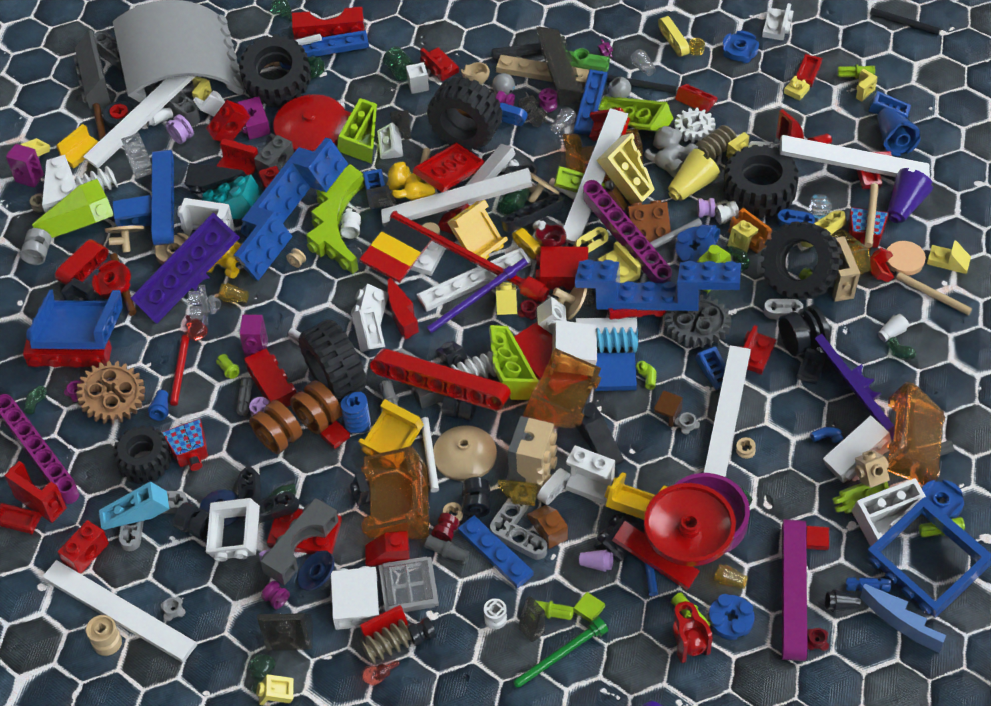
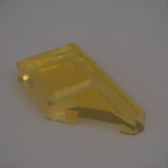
M498 479V487L513 504L535 506L538 491L537 483Z

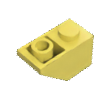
M503 282L500 286L496 287L497 315L517 314L516 285H512V282Z

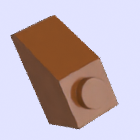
M544 505L527 514L528 519L540 537L547 542L549 549L568 540V525L557 509Z

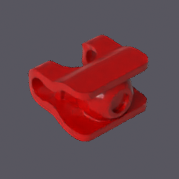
M688 601L678 603L674 610L675 622L672 632L677 643V655L680 662L685 663L687 655L697 656L703 652L705 655H710L713 636L709 625L699 616L693 603ZM681 610H688L691 613V617L684 618L679 612Z

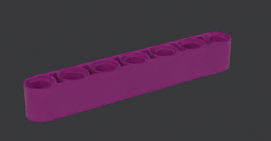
M595 180L585 182L583 186L584 202L615 239L628 249L631 256L639 260L641 270L651 282H671V267L600 183ZM659 275H665L666 277L661 278Z
M7 394L0 395V419L48 483L51 481L58 486L65 504L76 502L79 498V491L71 475L13 398Z
M783 519L782 660L806 661V521Z

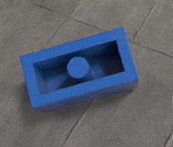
M151 195L113 201L114 220L117 227L152 225Z

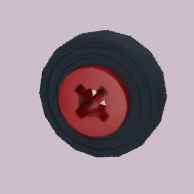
M127 101L113 102L103 112L104 122L109 128L113 129L135 107Z

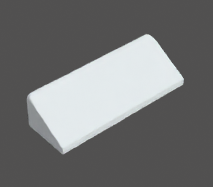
M500 144L466 185L497 177L514 157V148Z

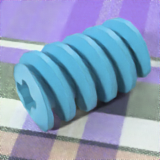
M607 327L604 328L602 333L599 328H596L597 348H599L600 353L604 352L605 347H607L609 353H612L613 347H615L617 353H620L621 347L624 348L625 353H628L630 347L636 353L638 348V327L635 333L632 327L628 328L627 333L623 327L620 328L619 333H617L615 327L612 328L611 333H609Z

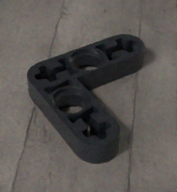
M246 467L238 476V499H245L248 493L254 492L251 499L260 506L258 524L292 514L298 509L299 499L291 492H284L261 499L260 475L254 468ZM273 504L272 510L265 513L266 507ZM240 516L239 518L245 523L246 516Z

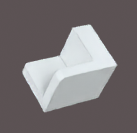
M424 62L406 66L411 94L428 91V74Z
M214 90L205 101L197 97L193 99L201 111L215 116L225 103L221 95Z

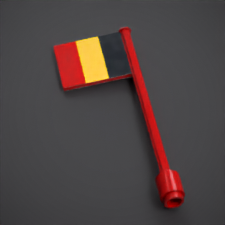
M393 211L390 214V221L360 258L361 263L400 283L431 241L498 276L504 270L500 266L397 213V211ZM516 275L512 279H507V281L512 282L521 289L520 294L535 302L543 303L549 295L550 289L547 288V285L530 276L522 279Z

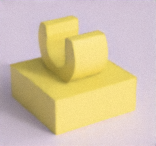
M794 76L785 87L784 94L800 101L809 91L810 85L804 79L801 81L797 79V76Z

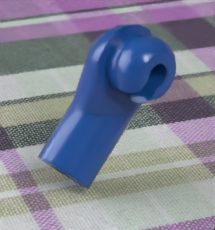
M823 427L810 433V438L813 442L827 437H831L833 443L843 440L842 431L839 428Z

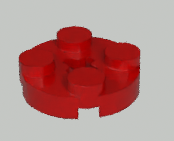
M111 260L102 264L98 268L100 272L97 276L94 274L92 279L94 290L104 299H109L112 290H120L121 293L128 291L130 288L131 272L125 264L117 260Z

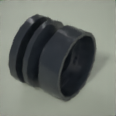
M816 305L802 308L798 313L790 312L780 316L778 321L779 333L785 348L792 356L796 357L805 354L807 348L818 349L820 346L815 338L820 334H823L830 343L828 323L824 314Z

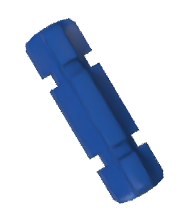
M848 577L845 582L846 590L856 591V589L862 591L864 584L884 592H889L891 589V581L888 578H881V580H878V578H859V580H856V577Z

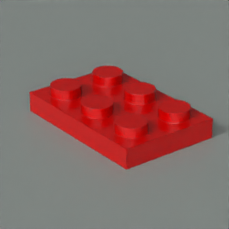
M297 509L292 514L274 519L267 540L268 547L273 548L278 537L286 533L291 522L298 519L303 509ZM337 515L338 523L326 537L307 538L300 542L294 551L314 554L324 550L332 554L342 517Z

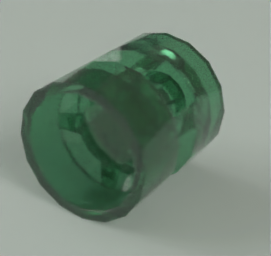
M392 47L383 56V63L400 81L406 80V66L413 65L414 62L401 47Z
M525 188L503 194L498 203V209L502 214L508 215L524 208L530 190Z

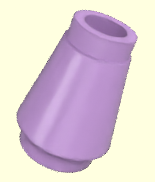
M607 550L581 552L579 564L580 566L606 572V570L612 569L613 553Z

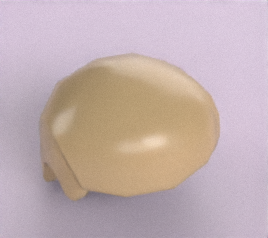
M476 62L470 65L466 64L464 71L461 69L463 78H469L471 81L476 80L481 85L488 79L490 70L486 64Z

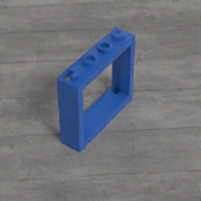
M923 497L868 549V560L873 564V567L876 569L880 568L892 584L897 583L902 588V592L907 598H913L919 603V607L923 612L926 611L934 618L945 610L991 566V553L926 497ZM921 514L976 561L936 601L881 553L886 546Z

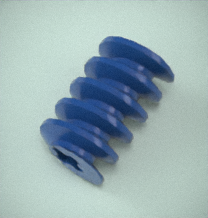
M353 392L345 396L341 401V409L346 430L355 434L369 431L371 421L365 394Z

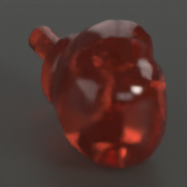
M186 315L185 318L189 322L186 324L188 330L184 332L186 337L194 341H199L206 337L208 334L207 326L197 318L192 319L190 315Z
M396 660L388 665L381 663L377 666H365L361 673L362 680L370 686L378 685L386 677L390 676L389 670L399 666L400 663Z

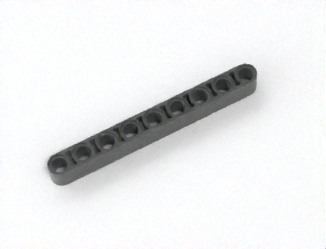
M106 31L96 32L94 38L99 54L123 73L116 39ZM164 80L152 83L144 87L145 92L150 94ZM181 91L164 106L165 108L170 107L174 116L182 115L191 126H196L200 122L196 103Z

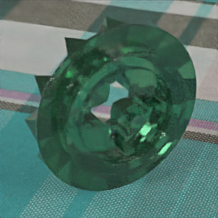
M315 55L308 57L311 69L310 78L320 76L325 70L324 61H322L321 57L316 58Z

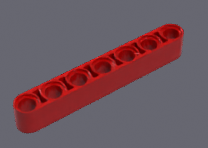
M381 349L370 362V369L379 376L498 411L502 409L511 395V390L503 383L389 349Z

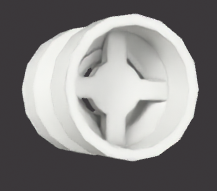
M730 201L724 206L721 204L715 206V217L719 224L726 223L733 216L736 219L739 216V208L735 201Z
M345 212L341 219L340 233L348 239L356 238L360 234L361 216L356 212Z
M490 599L484 605L485 624L491 629H500L507 622L506 605L502 600Z

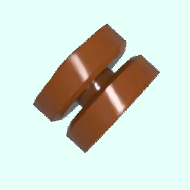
M312 380L305 386L304 392L298 391L290 398L291 407L298 419L315 434L323 432L328 427V422L334 423L343 414L341 406L332 392L317 380Z
M272 400L264 406V412L258 411L250 417L249 423L263 445L271 452L280 454L288 447V442L294 443L303 433L298 421L288 408L281 402Z

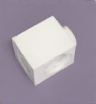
M550 297L537 307L538 325L553 334L556 320L567 321L566 306Z

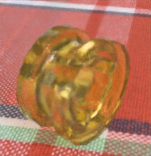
M701 38L691 39L689 41L690 53L692 55L703 54L705 41Z

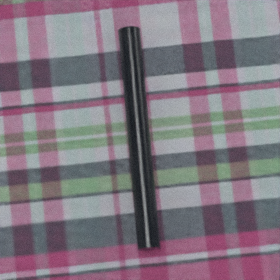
M872 8L870 11V15L939 35L941 28L876 8Z
M608 75L606 82L611 83L619 76ZM626 78L630 85L634 87L675 94L677 92V86Z

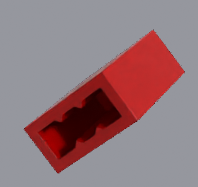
M541 246V253L537 254L536 265L540 266V269H536V280L546 284L549 289L554 290L556 287L563 286L566 290H573L579 261L588 260V247Z

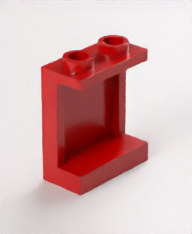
M18 461L4 475L14 497L33 511L40 512L41 516L51 523L67 509L58 486L50 481L40 490L33 485L22 462Z

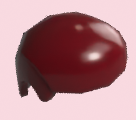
M546 224L543 230L537 228L535 231V237L540 246H562L567 239L566 231L560 225Z

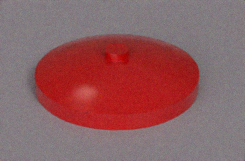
M314 94L300 96L287 102L277 112L274 119L275 136L279 135L291 141L294 152L298 147L314 152L325 137L331 139L335 146H337L338 136L348 120L347 114L343 106L331 97Z
M680 483L661 490L649 502L644 517L645 535L653 550L664 559L683 566L705 565L720 558L731 546L736 529L735 514L729 502L714 489L697 483Z

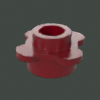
M532 300L523 301L521 309L518 311V316L521 318L526 317L530 320L536 319L539 304Z
M821 628L808 629L807 649L826 651L829 648L827 643L828 632Z

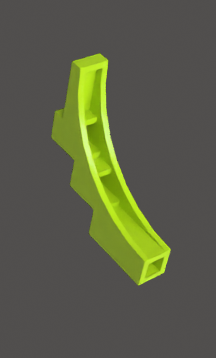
M350 164L343 170L327 192L316 190L317 201L320 205L311 211L312 224L315 228L306 234L307 247L312 253H316L320 257L327 254L329 258L335 259L344 270L347 269L354 274L359 270L357 257L346 247L340 236L339 227L346 206L365 185L363 173Z

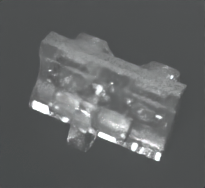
M199 285L198 291H188V304H199V306H190V319L201 320L202 325H208L207 316L209 311H211V314L217 313V310L222 306L221 300L215 298L214 295H210L207 299L205 285Z

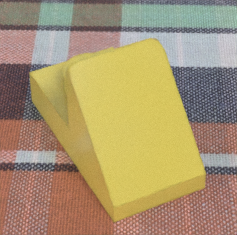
M954 240L952 249L932 245L927 264L967 274L971 256Z

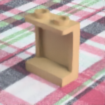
M845 236L836 238L838 241L836 245L842 251L839 257L843 259V266L839 265L838 276L832 294L835 302L854 299L860 277V271Z

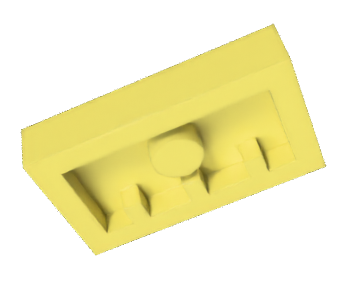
M618 241L614 243V250L598 258V261L612 260L619 262L620 283L634 282L640 278L641 264L639 260L634 259L628 249Z

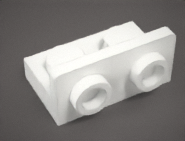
M787 4L786 10L769 8L762 37L784 41L785 33L789 34L791 23H788V21L792 22L794 11H791V4Z
M431 241L410 270L432 276L446 248Z

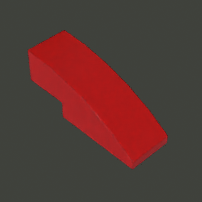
M781 109L779 111L776 138L780 140L781 136L785 135L804 139L800 124L786 111Z
M389 278L388 295L391 313L398 330L406 340L419 332L418 320L414 316L413 302L394 280Z

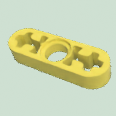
M669 16L660 18L658 20L660 31L679 57L688 55L690 53L688 42Z
M837 210L829 213L814 224L827 229L833 234L845 226L847 220L845 212ZM800 242L802 247L813 246L808 242Z

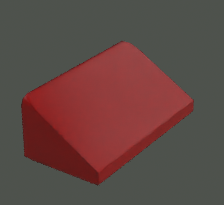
M689 84L680 86L675 97L677 101L695 109L698 108L700 111L705 109V113L718 100L716 96Z
M398 605L362 623L360 628L364 640L366 636H370L373 639V633L376 631L382 636L381 629L385 627L390 631V624L392 623L398 627V620L400 619L403 620L406 626L409 625L402 606Z

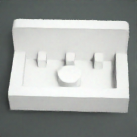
M367 283L363 289L358 290L355 296L357 303L351 311V316L355 311L376 307L381 325L388 293Z

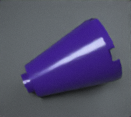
M901 168L896 174L887 210L889 219L894 223L904 222L934 189V186H931L932 180L919 170L915 169L914 172L908 171L909 168Z

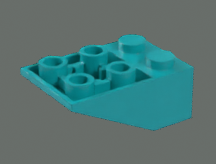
M250 174L245 177L240 176L229 184L223 183L217 189L207 190L203 193L201 200L229 204L232 219H241L250 210L263 191Z

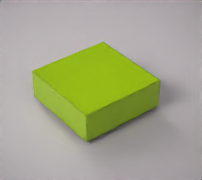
M586 592L575 605L574 612L590 622L603 611L605 603Z

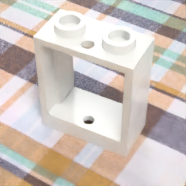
M251 498L210 503L206 553L216 561H226L228 558L246 559L247 556L256 555L260 506ZM246 516L244 544L222 547L224 518Z

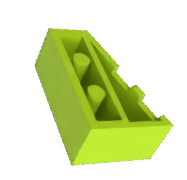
M359 98L338 136L337 147L341 153L371 164L377 111L376 103Z

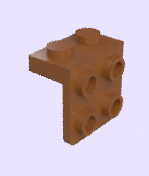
M656 200L642 205V202L632 203L626 209L627 216L649 242L671 232L667 202L661 203V200Z

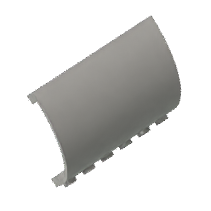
M160 0L134 7L113 21L127 94L141 103L146 98L144 87L164 79L179 76L208 77L225 83L228 89L238 95H242L245 92L239 72L237 56L233 48L234 44L230 36L231 33L228 29L227 19L223 15H219L205 6L189 1Z

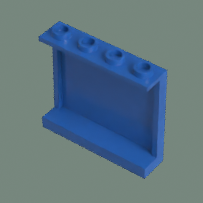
M49 290L47 296L43 299L41 307L38 308V313L33 318L30 328L27 329L26 336L27 340L30 341L31 349H105L123 309L121 291L112 290L108 301L54 300L53 290Z

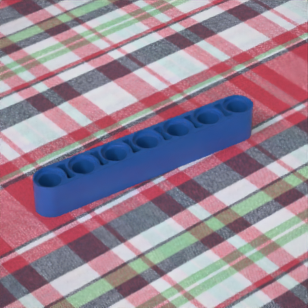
M172 150L152 152L151 231L154 246L174 243V158Z

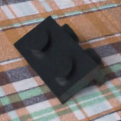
M616 513L609 520V527L599 533L596 538L598 541L594 545L596 549L603 548L608 552H612L613 558L617 562H621L628 554L627 550L612 541L623 523L626 521L642 533L644 532V527L632 515L626 513Z

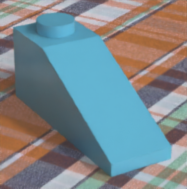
M148 482L99 510L101 528L106 530L152 519L169 510L167 491L152 482Z

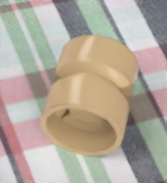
M98 615L88 622L86 633L97 654L109 656L119 650L122 645V638L115 621L110 616Z

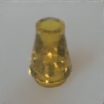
M222 283L218 298L222 299L223 302L247 303L249 291H245L230 283Z
M719 563L713 580L718 582V585L745 589L748 576L726 563L725 565Z

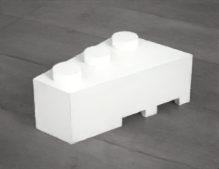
M65 154L46 161L42 202L45 213L77 187Z
M870 415L823 458L825 466L843 483L851 480L857 475L855 472L856 457L870 450L883 455L893 448L890 434Z
M914 478L857 500L852 513L868 543L872 546L926 496L918 481Z

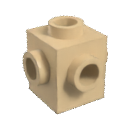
M870 450L863 452L861 456L855 458V472L861 483L871 488L890 481L887 470L889 464L885 456Z

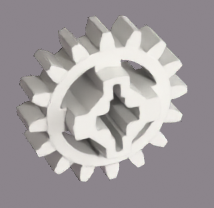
M689 108L688 112L683 110L681 115H677L675 129L681 131L685 142L689 139L691 143H694L695 140L700 141L715 130V118H711V113L705 114V109L700 112L698 108L695 111Z

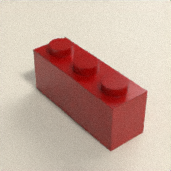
M265 348L244 358L247 371L262 396L268 399L269 402L277 400L285 407L291 406L290 398L297 392L292 383L288 384V378L284 369L278 368L277 365L279 364L275 355H270Z

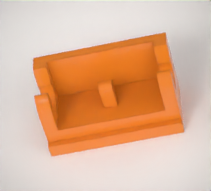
M742 208L737 219L734 216L732 217L728 232L731 233L732 227L742 220L751 223L758 228V233L751 238L749 248L758 253L766 247L764 245L766 240H771L772 229Z

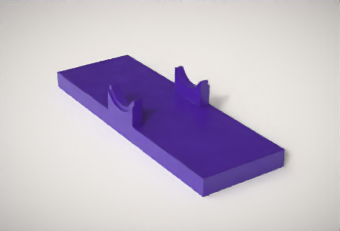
M213 212L142 285L131 299L157 324L191 288L197 292L198 285L203 280L210 278L206 273L240 237Z
M823 334L817 336L815 340L823 353L826 354L830 363L873 418L889 432L891 441L895 445L900 443L902 439L895 426L874 401L882 395L881 392H874L870 389L869 385L874 382V379L865 378L862 375V364L851 371Z

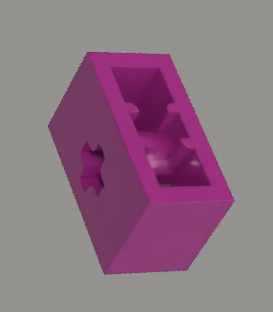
M260 97L239 101L238 104L243 105L250 115V119L242 128L243 133H247L249 140L270 135L268 119Z
M15 144L8 151L6 159L15 182L35 188L44 176L36 150Z
M242 315L239 335L246 358L265 348L267 349L268 336L263 315Z

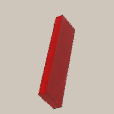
M626 521L612 540L685 590L690 588L700 572L694 566L678 565L661 557L650 546L646 535Z

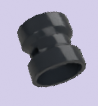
M428 616L421 619L417 624L411 623L406 626L415 647L422 644L426 639L436 638L434 627Z

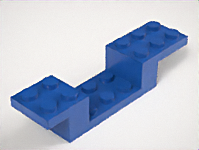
M325 137L314 152L298 147L243 217L242 221L251 233L236 251L234 257L254 280H260L293 237L283 223L309 189L313 188L327 192L348 165L331 139Z
M612 260L579 261L575 288H596L597 309L698 311L701 290H740L741 263L733 261L725 263L685 261L680 262L677 283H654L650 281L645 283H634L632 281L620 283L619 262Z

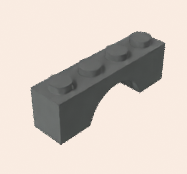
M317 498L311 504H307L298 519L291 522L286 533L279 536L273 548L263 555L261 559L263 573L285 586L298 570L297 560L294 556V550L297 545L310 537H326L338 523L337 510Z

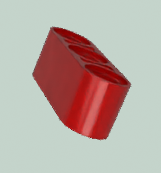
M92 239L86 241L57 269L55 273L56 280L65 285L73 278L83 282L106 260L109 253L108 248Z

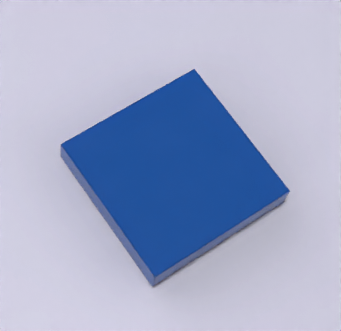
M635 352L597 353V362L594 370L595 391L637 390Z

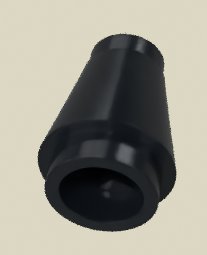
M834 589L831 592H826L825 607L827 610L838 612L860 608L861 599L859 595Z

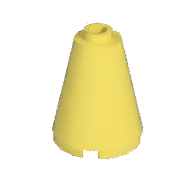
M693 149L686 157L668 187V194L673 200L682 201L719 177L720 170L717 164L711 158L707 160L703 156L705 154L703 151Z

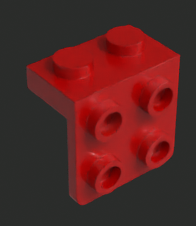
M223 138L220 142L223 157L217 164V167L243 170L247 175H253L256 170L254 158L258 155L257 148Z

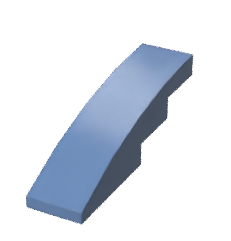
M864 584L860 599L879 617L915 642L940 653L946 637L945 634L926 627L927 618L906 610L908 601Z

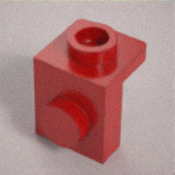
M883 248L876 250L866 261L872 269L871 274L877 280L881 279L890 282L894 276L886 262L893 254L891 251Z

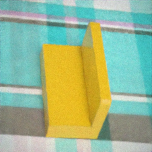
M82 124L59 142L57 149L60 156L65 154L69 166L75 168L85 160L84 155L99 141L91 137L86 125Z

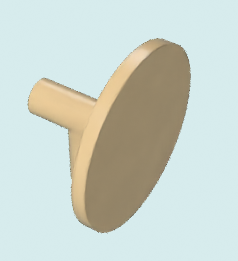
M530 172L531 178L537 181L538 185L532 184V187L527 188L532 193L528 201L535 203L545 187L556 194L560 193L556 188Z
M144 226L106 228L105 233H121V237L108 238L109 245H122L123 253L130 252L129 232L143 231Z
M557 287L554 289L553 295L559 297L557 301L561 304L565 303L567 320L572 319L580 310L586 297L587 288L574 287L570 294Z

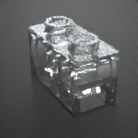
M139 133L122 138L123 148L135 178L138 179L152 174V164Z

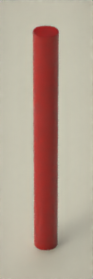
M182 335L170 398V405L172 406L178 405L190 338L188 335Z

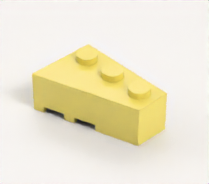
M633 133L622 135L596 160L630 204L643 202L655 190L648 171L640 159L641 153L637 150L633 141L635 139Z

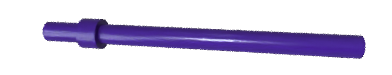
M522 258L513 266L509 265L499 276L427 326L428 331L433 333L505 280L512 279L519 270L528 265L526 259Z

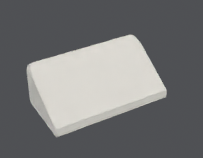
M393 122L379 129L377 132L380 158L402 157L400 129Z
M376 307L353 312L352 318L360 351L365 352L385 347Z

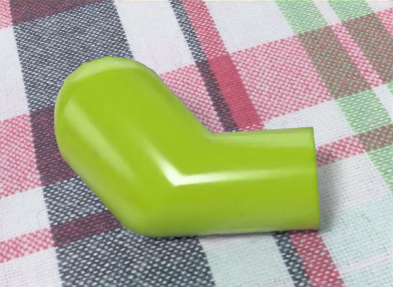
M639 361L636 364V369L646 379L645 387L649 390L655 389L657 374L655 368L645 361Z

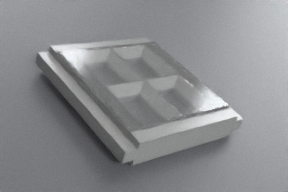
M426 556L379 565L385 612L398 605L402 606L404 612L439 606L431 557Z

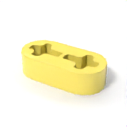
M597 227L578 238L574 242L573 247H580L581 243L584 244L588 241L589 245L586 247H588V253L606 243L609 234L606 229ZM597 234H598V235H599V234L602 235L601 240H600V239H598V240H596V241L593 240V238H594Z

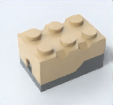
M520 416L508 449L509 484L511 487L517 488L518 486L525 485L531 488L532 492L539 493L543 485L551 478L550 471L555 469L557 464V457H555L557 452V445H555L557 433H554L553 423Z

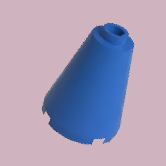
M885 108L879 112L877 119L885 150L891 151L893 156H901L900 154L906 152L908 154L918 146L921 139L919 128L892 108Z

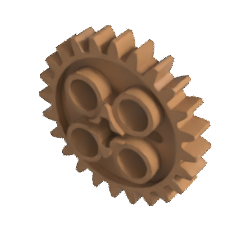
M110 361L107 362V366L100 362L98 369L95 366H91L92 372L85 371V377H80L81 384H77L78 391L76 392L77 398H79L78 405H82V412L87 411L88 418L95 415V422L103 418V424L108 419L111 420L112 424L115 423V419L122 423L124 416L131 419L130 412L137 414L136 407L142 408L141 401L145 400L143 379H140L139 373L134 374L133 367L127 370L126 363L120 367L119 361L114 366L111 365ZM108 378H113L114 380H113V381H107L106 379H108ZM123 390H130V392H128V393H123V392H121V391H123ZM100 392L98 395H93L92 393ZM109 404H116V406H114V407H109V406H107V405H109Z

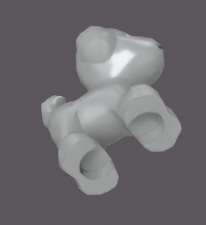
M663 126L656 131L653 140V146L657 149H662V151L653 154L647 149L644 152V156L648 160L655 162L659 168L666 170L672 177H675L688 154L693 149H698V146L692 143L686 147L678 144L682 139L681 131L672 129L669 126Z

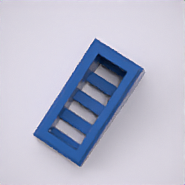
M876 91L868 111L879 114L885 108H892L905 118H908L911 105Z
M382 169L363 172L370 208L389 204ZM380 179L378 182L369 183V181ZM381 185L379 188L370 189V187ZM382 191L380 194L371 195V193ZM375 198H384L383 200L372 201Z
M715 346L699 352L695 360L714 389L717 390L722 387V382L718 383L717 379L724 377L726 364ZM712 358L713 361H711V362H707V361H706V360ZM717 365V367L713 369L710 368V366ZM721 371L720 374L714 376V372Z

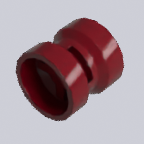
M441 513L437 520L438 525L434 526L431 535L445 542L452 541L454 537L453 532L457 530L460 521L452 514Z

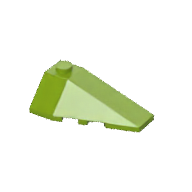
M604 96L599 107V111L610 108H622L625 113H628L630 118L628 126L635 129L657 131L663 126H669L673 120L668 103L662 101Z
M98 178L78 185L71 193L61 199L59 203L32 223L33 228L47 231L51 238L112 217L114 213Z
M490 325L489 334L493 368L498 379L511 390V400H530L539 382L509 327Z

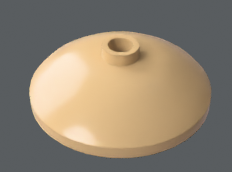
M457 426L447 430L437 439L433 448L437 469L444 476L456 481L484 476L492 469L497 457L496 445L492 437L486 431L474 426Z

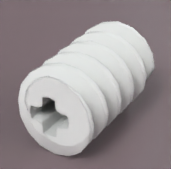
M105 166V172L99 168L97 175L93 171H90V177L84 173L83 180L76 176L75 183L77 186L98 178L103 191L104 186L112 190V184L118 188L113 171L108 166Z
M488 351L487 356L482 353L480 359L474 356L472 361L466 359L465 364L458 362L457 368L455 365H451L453 369L477 376L482 375L487 379L488 373L496 377L491 351Z

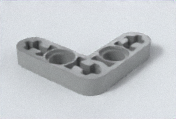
M525 485L518 486L492 520L490 530L504 544L532 559L540 560L547 555V542L536 534L517 525L533 501L532 490ZM524 494H526V495H527V498H526V497H523V498L521 499L520 505H519V504H518V502H519V495H520V496H523ZM508 509H515L518 513L515 516H508L506 511ZM504 520V530L500 529L499 531H496V527L500 528L503 525ZM515 535H523L525 539L517 543L513 540V537ZM541 546V550L534 551V547Z
M167 491L170 509L163 513H176L183 503L188 502L185 493L182 491ZM181 499V501H179V504L175 505L177 500ZM144 521L120 527L119 541L125 551H134L140 546ZM129 532H132L133 539L130 543H127L126 541H129L130 538Z

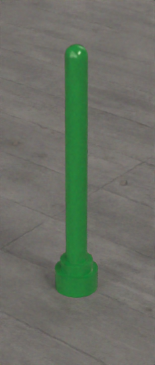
M597 616L590 621L587 630L516 678L513 682L514 686L517 688L523 686L593 636H603L608 632L605 622Z

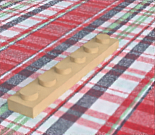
M505 55L500 56L496 66L497 73H506L585 87L589 74V69Z

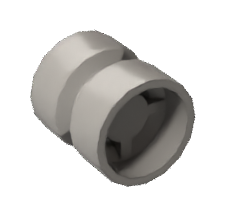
M29 229L20 252L21 259L32 265L43 264L51 243V235L43 229Z

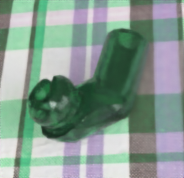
M730 246L727 252L738 259L737 263H741V271L748 269L750 261L746 251Z
M892 337L887 341L896 358L908 360L916 357V350L910 346L900 345L896 337Z
M38 386L27 394L25 413H35L36 404L47 395L46 387Z
M295 484L279 486L268 497L284 492L296 494Z

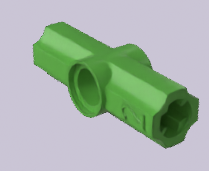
M584 48L575 51L556 49L553 58V64L608 72L610 57L589 54V51Z

